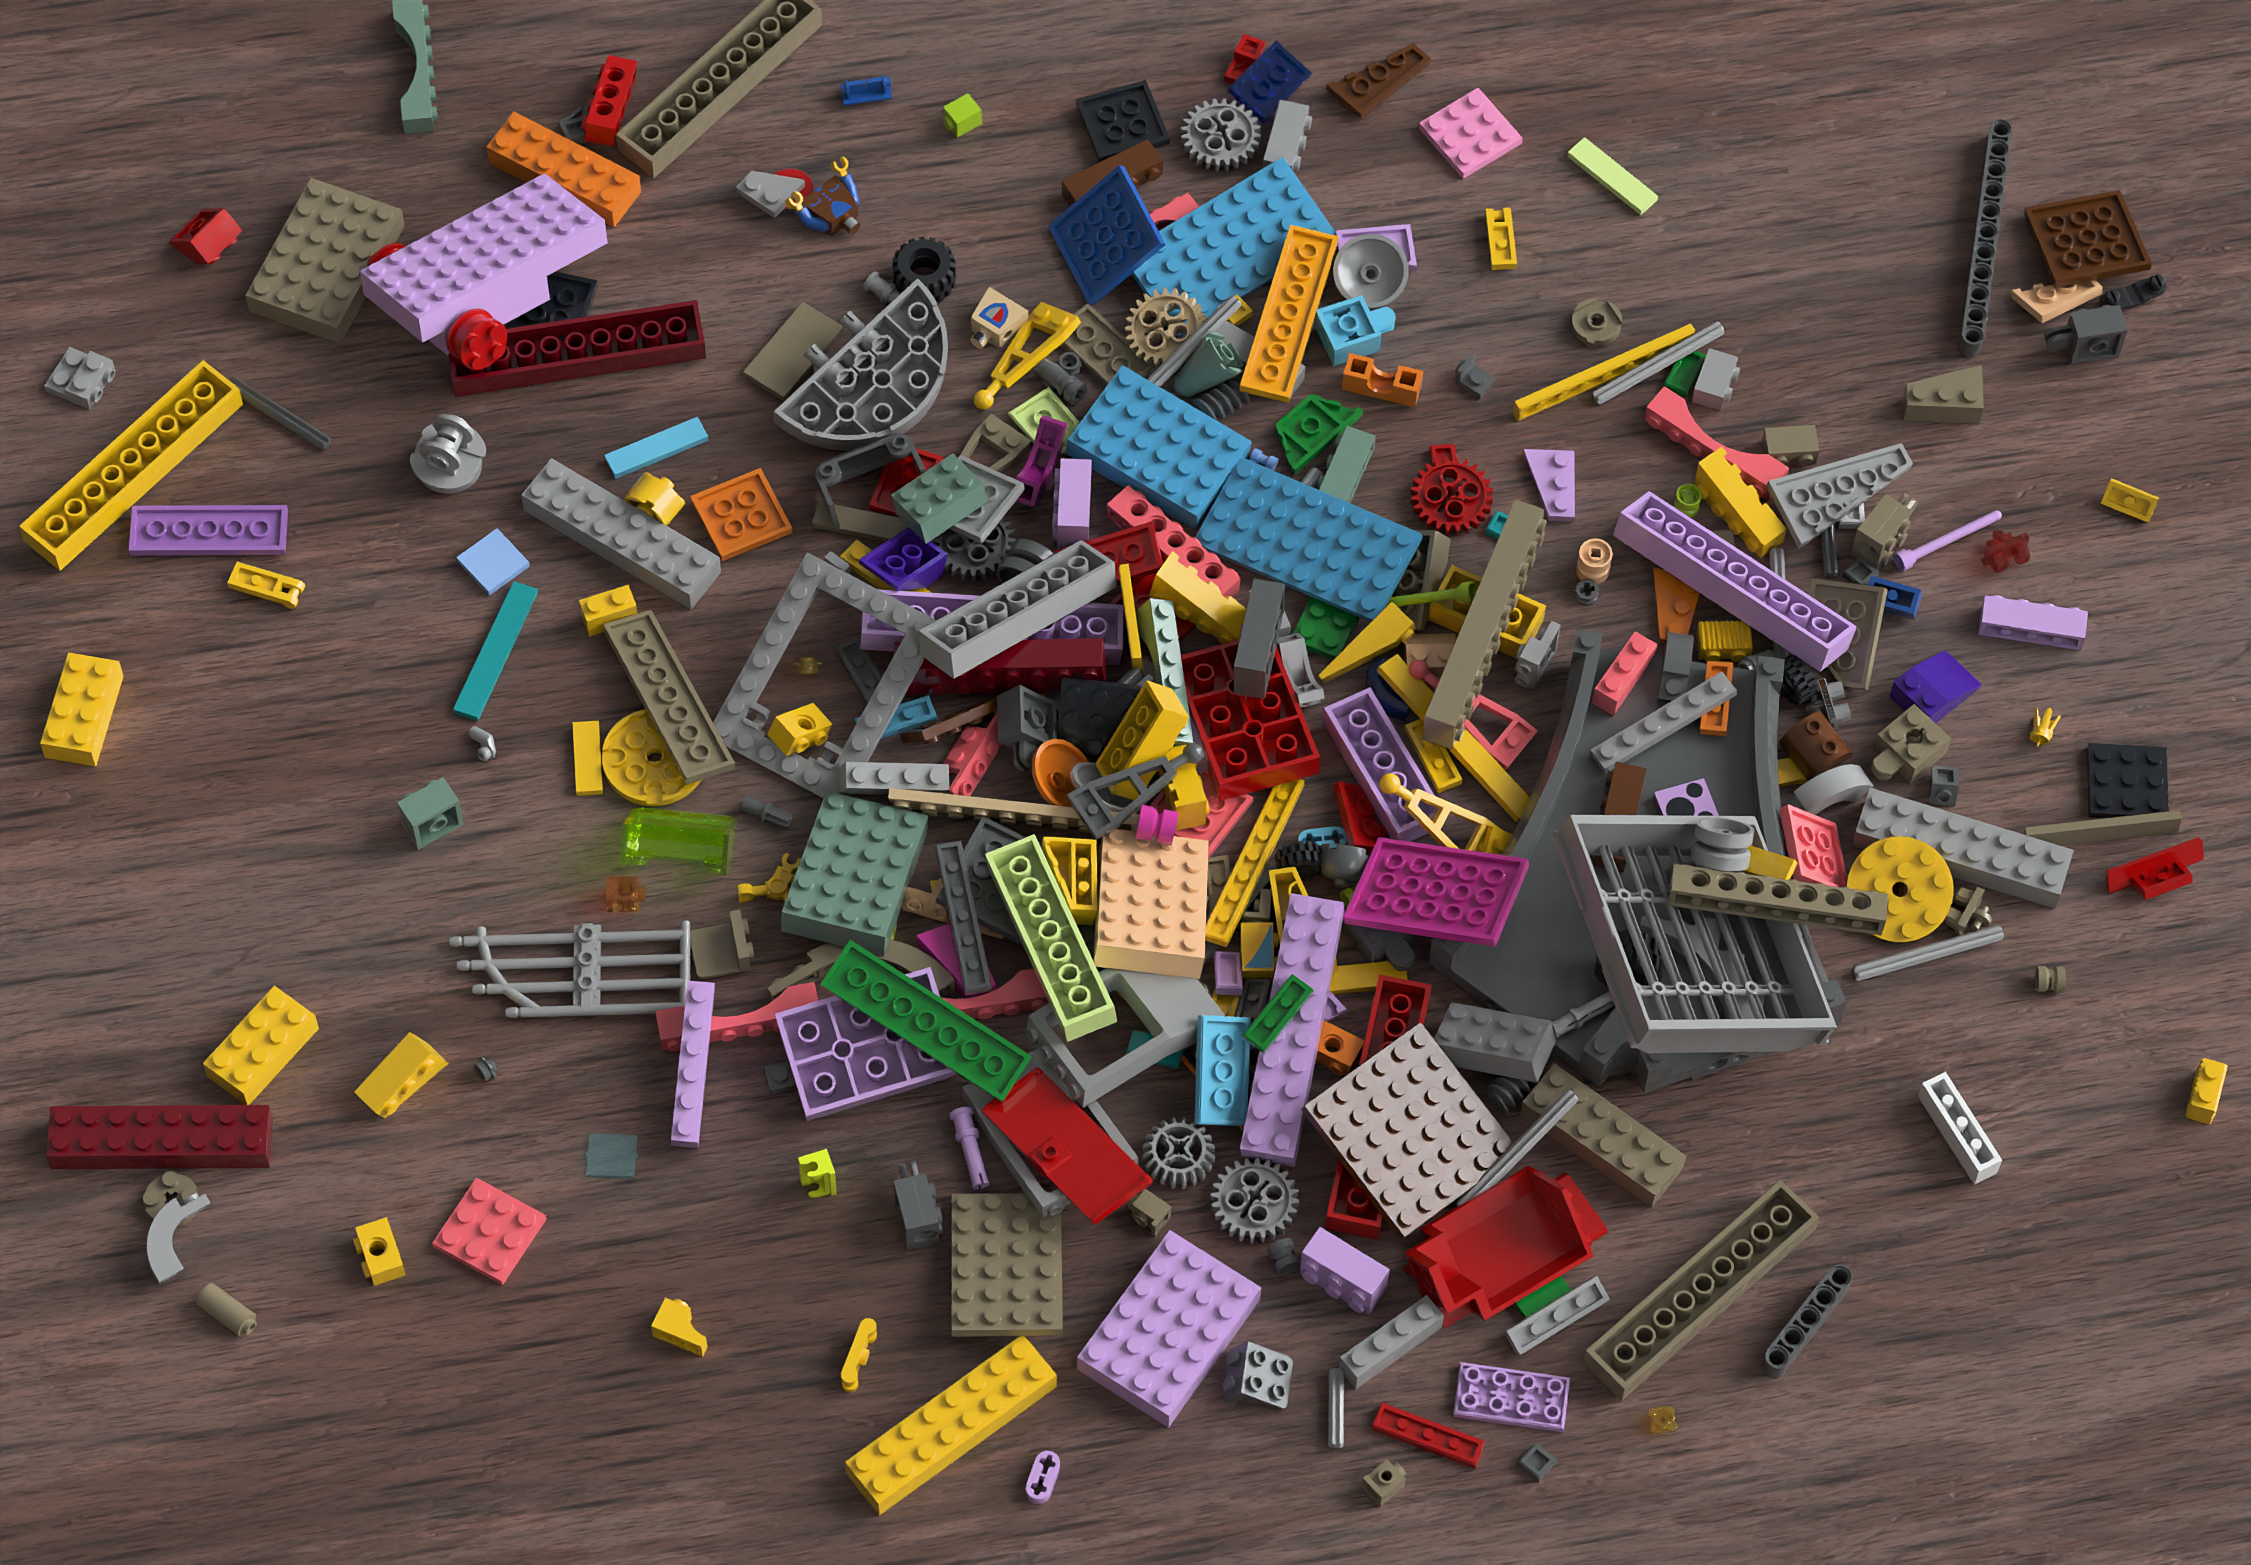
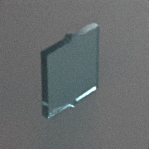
M590 1134L589 1150L585 1154L588 1159L587 1177L634 1179L636 1160L639 1159L636 1153L638 1136Z

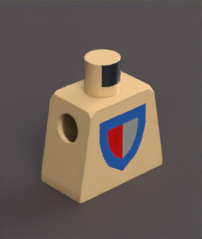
M989 287L971 317V330L975 333L970 339L971 343L978 349H982L987 342L996 347H1002L1016 336L1021 326L1028 320V310Z

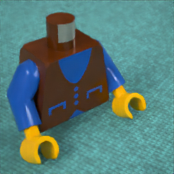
M840 157L843 165L842 169L837 167L835 161L831 163V169L839 173V177L834 175L804 199L801 193L797 191L791 193L795 203L790 198L785 200L786 207L790 209L795 208V214L806 228L826 232L829 235H835L841 229L846 230L850 235L855 234L859 230L860 223L856 218L860 202L851 174L846 172L848 160L845 157Z

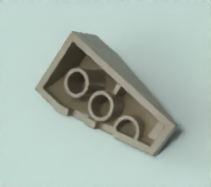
M1414 530L1421 533L1423 539L1395 589L1396 597L1438 591L1448 561L1450 538L1436 530ZM1431 602L1398 607L1414 622L1416 626L1414 631L1424 630Z

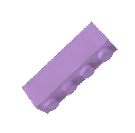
M1985 595L1981 607L1978 635L2081 651L2086 635L2088 611H2082L2075 607H2057L2050 603H2031L2024 599H2006L1999 595Z

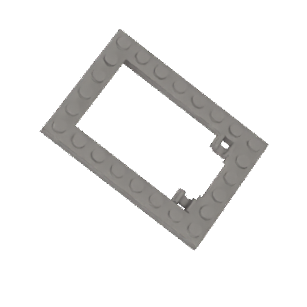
M807 552L713 724L726 747L823 799L826 791L839 793V767L845 762L869 761L925 659L921 656L918 631L937 620ZM821 589L906 635L844 748L842 749L827 741L823 747V754L817 760L811 757L807 760L796 753L786 756L773 741L764 737L766 733L761 731L769 717L770 710L756 702L817 591ZM752 710L757 712L754 721L748 719ZM834 754H836L839 757L833 765L830 762Z

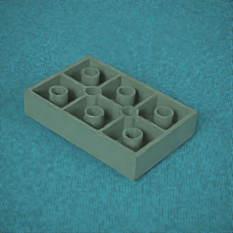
M826 791L782 909L781 931L843 947L847 945L849 940H852L870 953L884 956L905 899L906 888L910 885L927 837L928 815Z

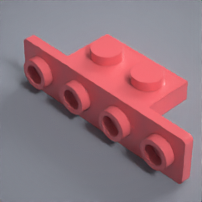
M998 713L995 714L987 728L967 725L943 764H949V773L957 774L949 787V792L952 795L971 796L1003 744L998 742Z

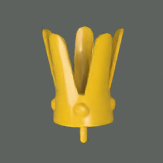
M2051 708L2046 709L2041 723L2038 709H2034L2033 730L2030 732L2029 738L2034 743H2037V747L2039 744H2049L2053 735V729L2061 718L2059 715L2055 721H2050Z

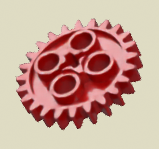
M1446 456L1444 463L1441 464L1438 459H1435L1434 467L1427 463L1425 465L1426 472L1418 471V478L1413 479L1414 487H1411L1410 495L1413 497H1411L1410 504L1415 505L1413 509L1414 514L1420 513L1419 522L1427 520V529L1434 525L1436 526L1435 530L1438 532L1441 529H1445L1446 536L1449 535L1450 530H1454L1455 535L1459 536L1460 529L1469 534L1470 525L1478 529V521L1485 522V514H1490V505L1493 504V498L1490 497L1493 495V488L1489 487L1490 479H1483L1485 471L1476 472L1477 464L1468 467V459L1460 464L1458 457H1455L1454 461L1450 462ZM1444 478H1452L1455 481L1451 483L1446 482ZM1465 480L1466 482L1458 488L1461 481ZM1472 492L1475 496L1468 497L1464 493ZM1437 496L1439 500L1432 501L1428 497ZM1444 505H1445V508L1443 509V511H1442V512H1438V511H1439L1442 507H1444ZM1457 510L1460 512V514L1452 515L1449 513V511Z

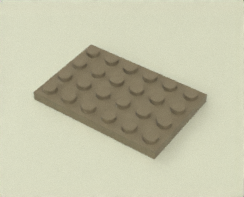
M1025 1193L952 1194V1337L1063 1336L1061 1212L1053 1216L1049 1214L1042 1218Z

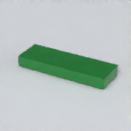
M1291 974L1245 1031L1242 1038L1265 1054L1313 994L1314 989Z

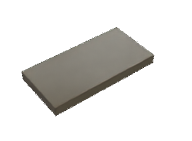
M802 302L743 371V376L785 401L813 368V363L804 357L805 352L808 349L812 350L811 346L816 344L825 354L844 332V326Z
M1088 303L1074 313V315L1078 316L1081 323L1060 346L1067 352L1075 353L1081 360L1082 366L1105 387H1107L1122 365L1145 379L1157 370L1152 361L1147 365L1144 357L1138 359L1136 356L1137 351L1132 352L1130 348L1132 343H1128L1126 337Z

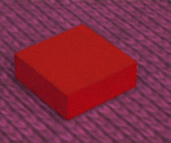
M1455 444L1429 446L1432 467H1434L1435 459H1438L1442 464L1446 456L1450 462H1453L1455 457H1457Z

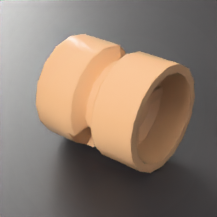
M1595 538L1589 539L1581 545L1576 567L1577 576L1580 580H1592L1599 585L1608 578L1613 553L1612 548L1607 542Z

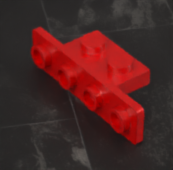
M2198 837L2108 869L2106 871L2107 891L2113 893L2134 886L2146 900L2193 883V875L2185 866L2204 859L2203 840Z

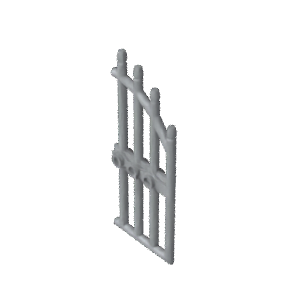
M681 921L680 930L601 932V925L585 923L574 925V933L487 935L485 927H476V936H454L449 938V945L453 947H461L462 945L464 947L478 946L481 960L458 961L457 970H485L494 983L473 985V994L506 995L521 1006L520 1008H507L506 1017L517 1018L518 1016L527 1018L656 1014L655 1011L680 1006L685 1007L687 982L690 981L689 921ZM680 940V954L601 956V943ZM574 944V957L492 959L489 946ZM680 965V978L601 980V967ZM574 968L573 981L507 983L498 971L509 969ZM680 989V1002L600 1005V991ZM573 992V1005L539 1006L521 993Z

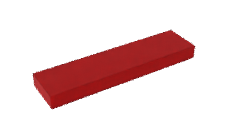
M1382 1402L1371 1426L1373 1431L1474 1469L1485 1445L1484 1440Z

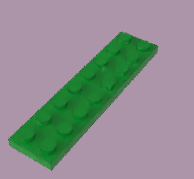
M849 940L820 984L822 988L1001 1103H1003L1032 1059V1056L852 940Z

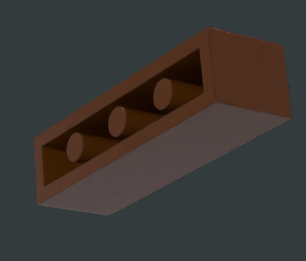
M1147 139L1062 180V195L1071 206L1118 165L1125 167L1137 189L1140 185L1148 181H1155L1163 175V160Z
M1616 762L1614 771L1608 770L1605 786L1610 787L1609 794L1603 793L1600 809L1605 810L1604 815H1637L1647 768ZM1601 856L1594 857L1593 866L1605 868ZM1612 856L1617 870L1624 872L1626 866L1625 857Z

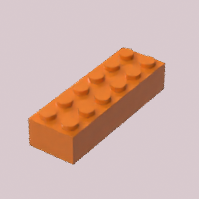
M514 111L486 147L489 164L526 183L545 173L605 220V224L615 228L641 193L639 175Z

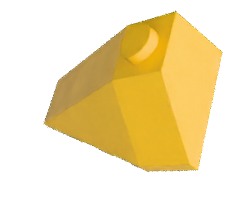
M1391 602L1318 675L1325 684L1398 647L1402 642L1404 644L1407 643L1415 634L1416 626L1414 622Z

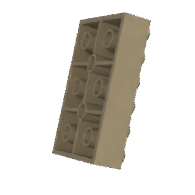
M310 178L245 295L249 312L341 344L366 298L363 294L360 270L368 266V259L382 247L396 243L405 226L402 209Z

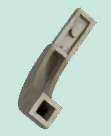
M890 939L884 956L874 954L903 974L931 967L940 997L946 998L955 992V979L935 959L913 946ZM827 943L807 952L806 965L801 964L788 976L777 978L771 982L769 987H767L768 1000L772 1002L789 986L811 982L816 983L825 978L845 947Z

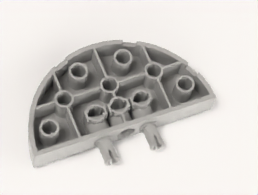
M918 278L868 325L865 326L852 311L847 313V317L844 315L840 320V324L847 328L855 337L831 359L816 344L811 346L812 350L808 349L805 352L804 357L811 361L819 370L774 411L773 422L805 443L831 450L849 451L894 433L904 434L926 415L935 402L943 383L947 363L948 339L945 322L937 307V303L927 287Z

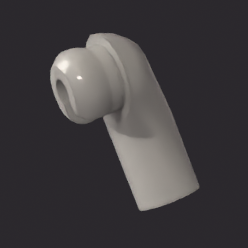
M473 726L469 731V737L481 745V748L477 751L479 753L478 758L482 761L493 759L496 754L493 736L479 727Z

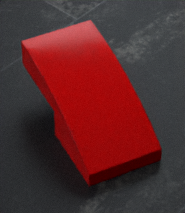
M1243 34L1234 51V58L1224 75V82L1247 90L1264 52L1266 42Z

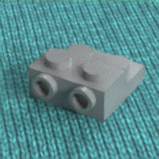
M69 347L44 385L45 391L90 410L93 404L100 400L106 384L110 383L115 376L116 371L113 360L92 351L86 354Z
M1551 621L1547 629L1542 628L1537 639L1530 637L1526 645L1522 644L1516 655L1518 660L1514 667V670L1517 671L1514 679L1516 684L1535 690L1557 650L1560 624Z

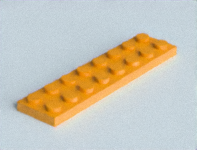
M1290 225L1239 391L1289 403L1339 236Z

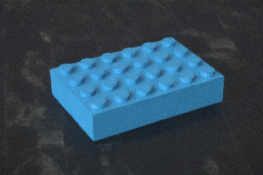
M1122 365L1068 438L1066 454L1074 459L1092 460V470L1123 488L1129 485L1134 490H1139L1153 506H1158L1166 514L1196 530L1212 508L1240 457L1248 458L1252 441Z

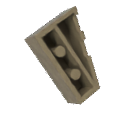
M1982 365L1907 383L1903 396V421L1979 424L1984 409Z

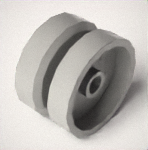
M1707 817L1698 819L1694 836L1699 841L1693 843L1691 860L1703 867L1721 871H1742L1747 869L1751 852L1746 847L1752 845L1754 828L1744 822L1727 818Z

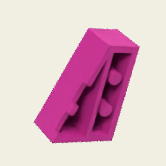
M950 923L916 935L917 949L935 959L955 979V990L962 998H973L996 990V983L988 968L992 991L965 995Z

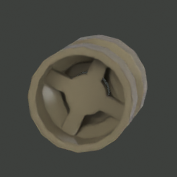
M2036 966V992L2053 990L2055 993H2064L2066 984L2064 966H2055L2053 969H2048L2046 966Z

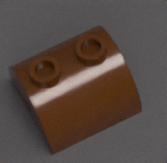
M1820 711L1798 722L1779 741L1781 747L1807 781L1830 769L1836 768L1853 755L1852 751Z

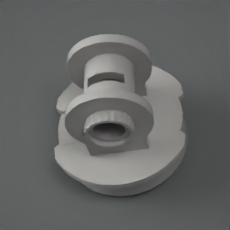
M438 414L435 416L432 425L427 426L422 431V437L416 445L415 453H412L410 456V465L417 478L429 489L444 494L458 493L472 486L480 476L482 458L486 455V446L481 436L464 419L456 415Z

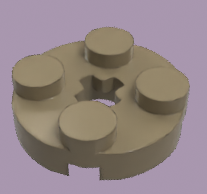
M1597 298L1587 299L1578 304L1574 310L1571 320L1572 331L1589 348L1607 345L1620 335L1622 316L1619 309L1609 301L1604 303L1598 301L1599 299ZM1592 319H1595L1596 321H1600V320H1601V321H1602L1601 325H1600V326H1595V325H1593V324H1592Z
M168 1171L154 1179L148 1185L143 1195V1202L149 1218L152 1221L154 1220L158 1212L166 1205V1198L168 1196L176 1195L179 1205L181 1207L184 1206L183 1200L195 1193L198 1194L193 1181L174 1171ZM196 1214L185 1219L178 1226L188 1223Z

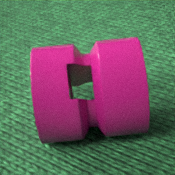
M1142 805L1135 839L1150 841L1155 837L1157 843L1172 846L1178 812L1164 809L1161 813H1158L1156 808Z

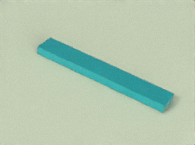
M513 581L453 708L454 714L479 721L538 595L537 588Z

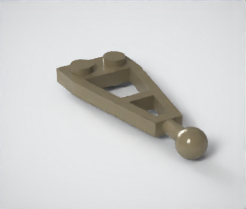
M990 414L974 431L960 455L970 458L979 442L983 440L1005 455V457L989 467L1001 473L1013 465L1029 449L1031 440L993 414Z

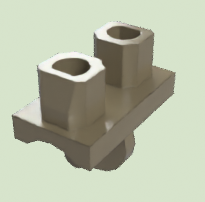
M1962 887L1960 888L1954 903L1966 908L1964 913L1950 907L1944 919L1945 924L1956 929L1954 936L1964 935L1971 921L1973 922L1971 928L1975 931H1978L1980 926L1989 927L1992 918L1987 914L1989 907L1983 905L1981 909H1978L1982 901L1981 897L1985 891L1984 889L1977 887L1975 892Z

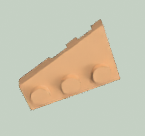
M2095 280L2056 288L2054 285L2044 287L2041 283L2033 285V289L2021 292L2020 288L2011 290V298L2038 321L2044 323L2101 295L2103 286Z

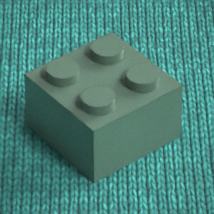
M444 777L437 781L432 780L428 782L424 788L415 793L406 794L397 802L402 827L417 850L464 825L460 802Z

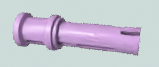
M961 1107L951 1111L949 1117L955 1125V1139L958 1143H961L972 1188L978 1190V1185H980V1189L989 1186V1181L977 1143L979 1131L974 1127L971 1116L973 1109L971 1107Z

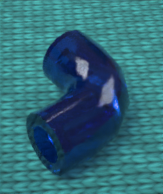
M1382 658L1372 659L1366 674V689H1372L1386 715L1405 722L1410 707L1377 672L1379 666L1388 660Z

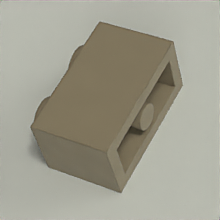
M1815 425L1764 429L1762 438L1764 454H1769L1785 466L1799 465L1805 467L1817 463L1819 446Z

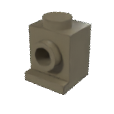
M1144 1189L1140 1196L1136 1194L1128 1204V1208L1132 1210L1134 1220L1143 1227L1148 1226L1151 1228V1235L1153 1237L1157 1236L1171 1218L1172 1206L1147 1189Z
M1386 1459L1369 1475L1363 1477L1361 1488L1381 1507L1405 1487V1470L1399 1463L1394 1462L1391 1464ZM1386 1474L1390 1480L1385 1481L1382 1477Z

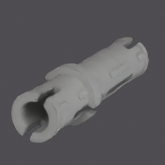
M1610 991L1576 1009L1571 1008L1567 1010V1014L1552 1021L1551 1024L1555 1037L1558 1038L1574 1028L1579 1029L1583 1027V1023L1614 1007L1615 1004Z

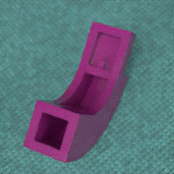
M1044 415L1040 418L1030 456L1024 468L1015 479L1022 482L1025 488L1016 500L1017 502L1035 507L1043 497L1064 445L1062 441L1067 423Z

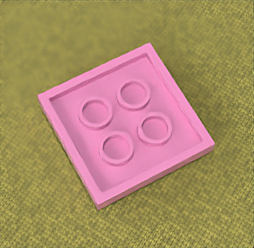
M1479 88L1419 123L1420 131L1462 179L1521 145L1523 141L1520 134Z

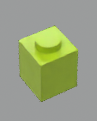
M967 93L943 107L942 122L948 131H952L958 138L982 124V110Z

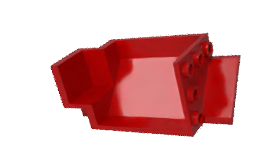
M1528 1165L1483 1193L1420 1228L1425 1241L1404 1252L1409 1264L1402 1268L1408 1276L1411 1275L1416 1279L1419 1286L1417 1290L1422 1297L1427 1295L1444 1315L1442 1325L1444 1328H1447L1471 1313L1485 1321L1594 1256L1590 1248L1592 1242L1607 1234L1608 1231L1603 1221L1569 1174L1564 1172L1556 1178H1549L1542 1171H1538Z

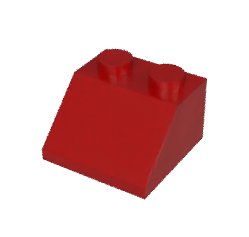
M224 208L202 209L169 243L195 263L211 265L221 257L220 253L225 248H229L238 240L237 236L242 232V229Z

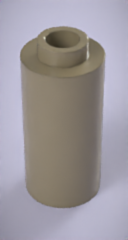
M214 1283L208 1284L196 1300V1306L239 1337L245 1334L249 1335L257 1325L254 1312Z

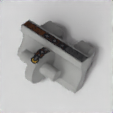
M1826 678L1820 679L1818 683L1822 700L1818 699V695L1811 696V703L1806 706V712L1808 715L1819 711L1822 714L1826 712L1829 723L1835 731L1839 730V723L1852 719L1848 703L1834 706L1832 702L1845 698L1842 683L1839 681L1827 684Z

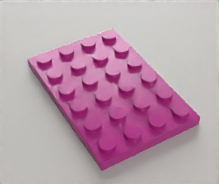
M1378 837L1343 916L1345 924L1496 947L1528 871L1529 862L1526 858Z

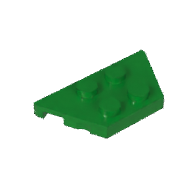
M1310 394L1275 424V431L1294 475L1297 474L1335 441L1339 434H1343L1347 426L1351 427L1363 416V410L1358 407L1355 410L1341 406V402L1325 400L1323 397Z

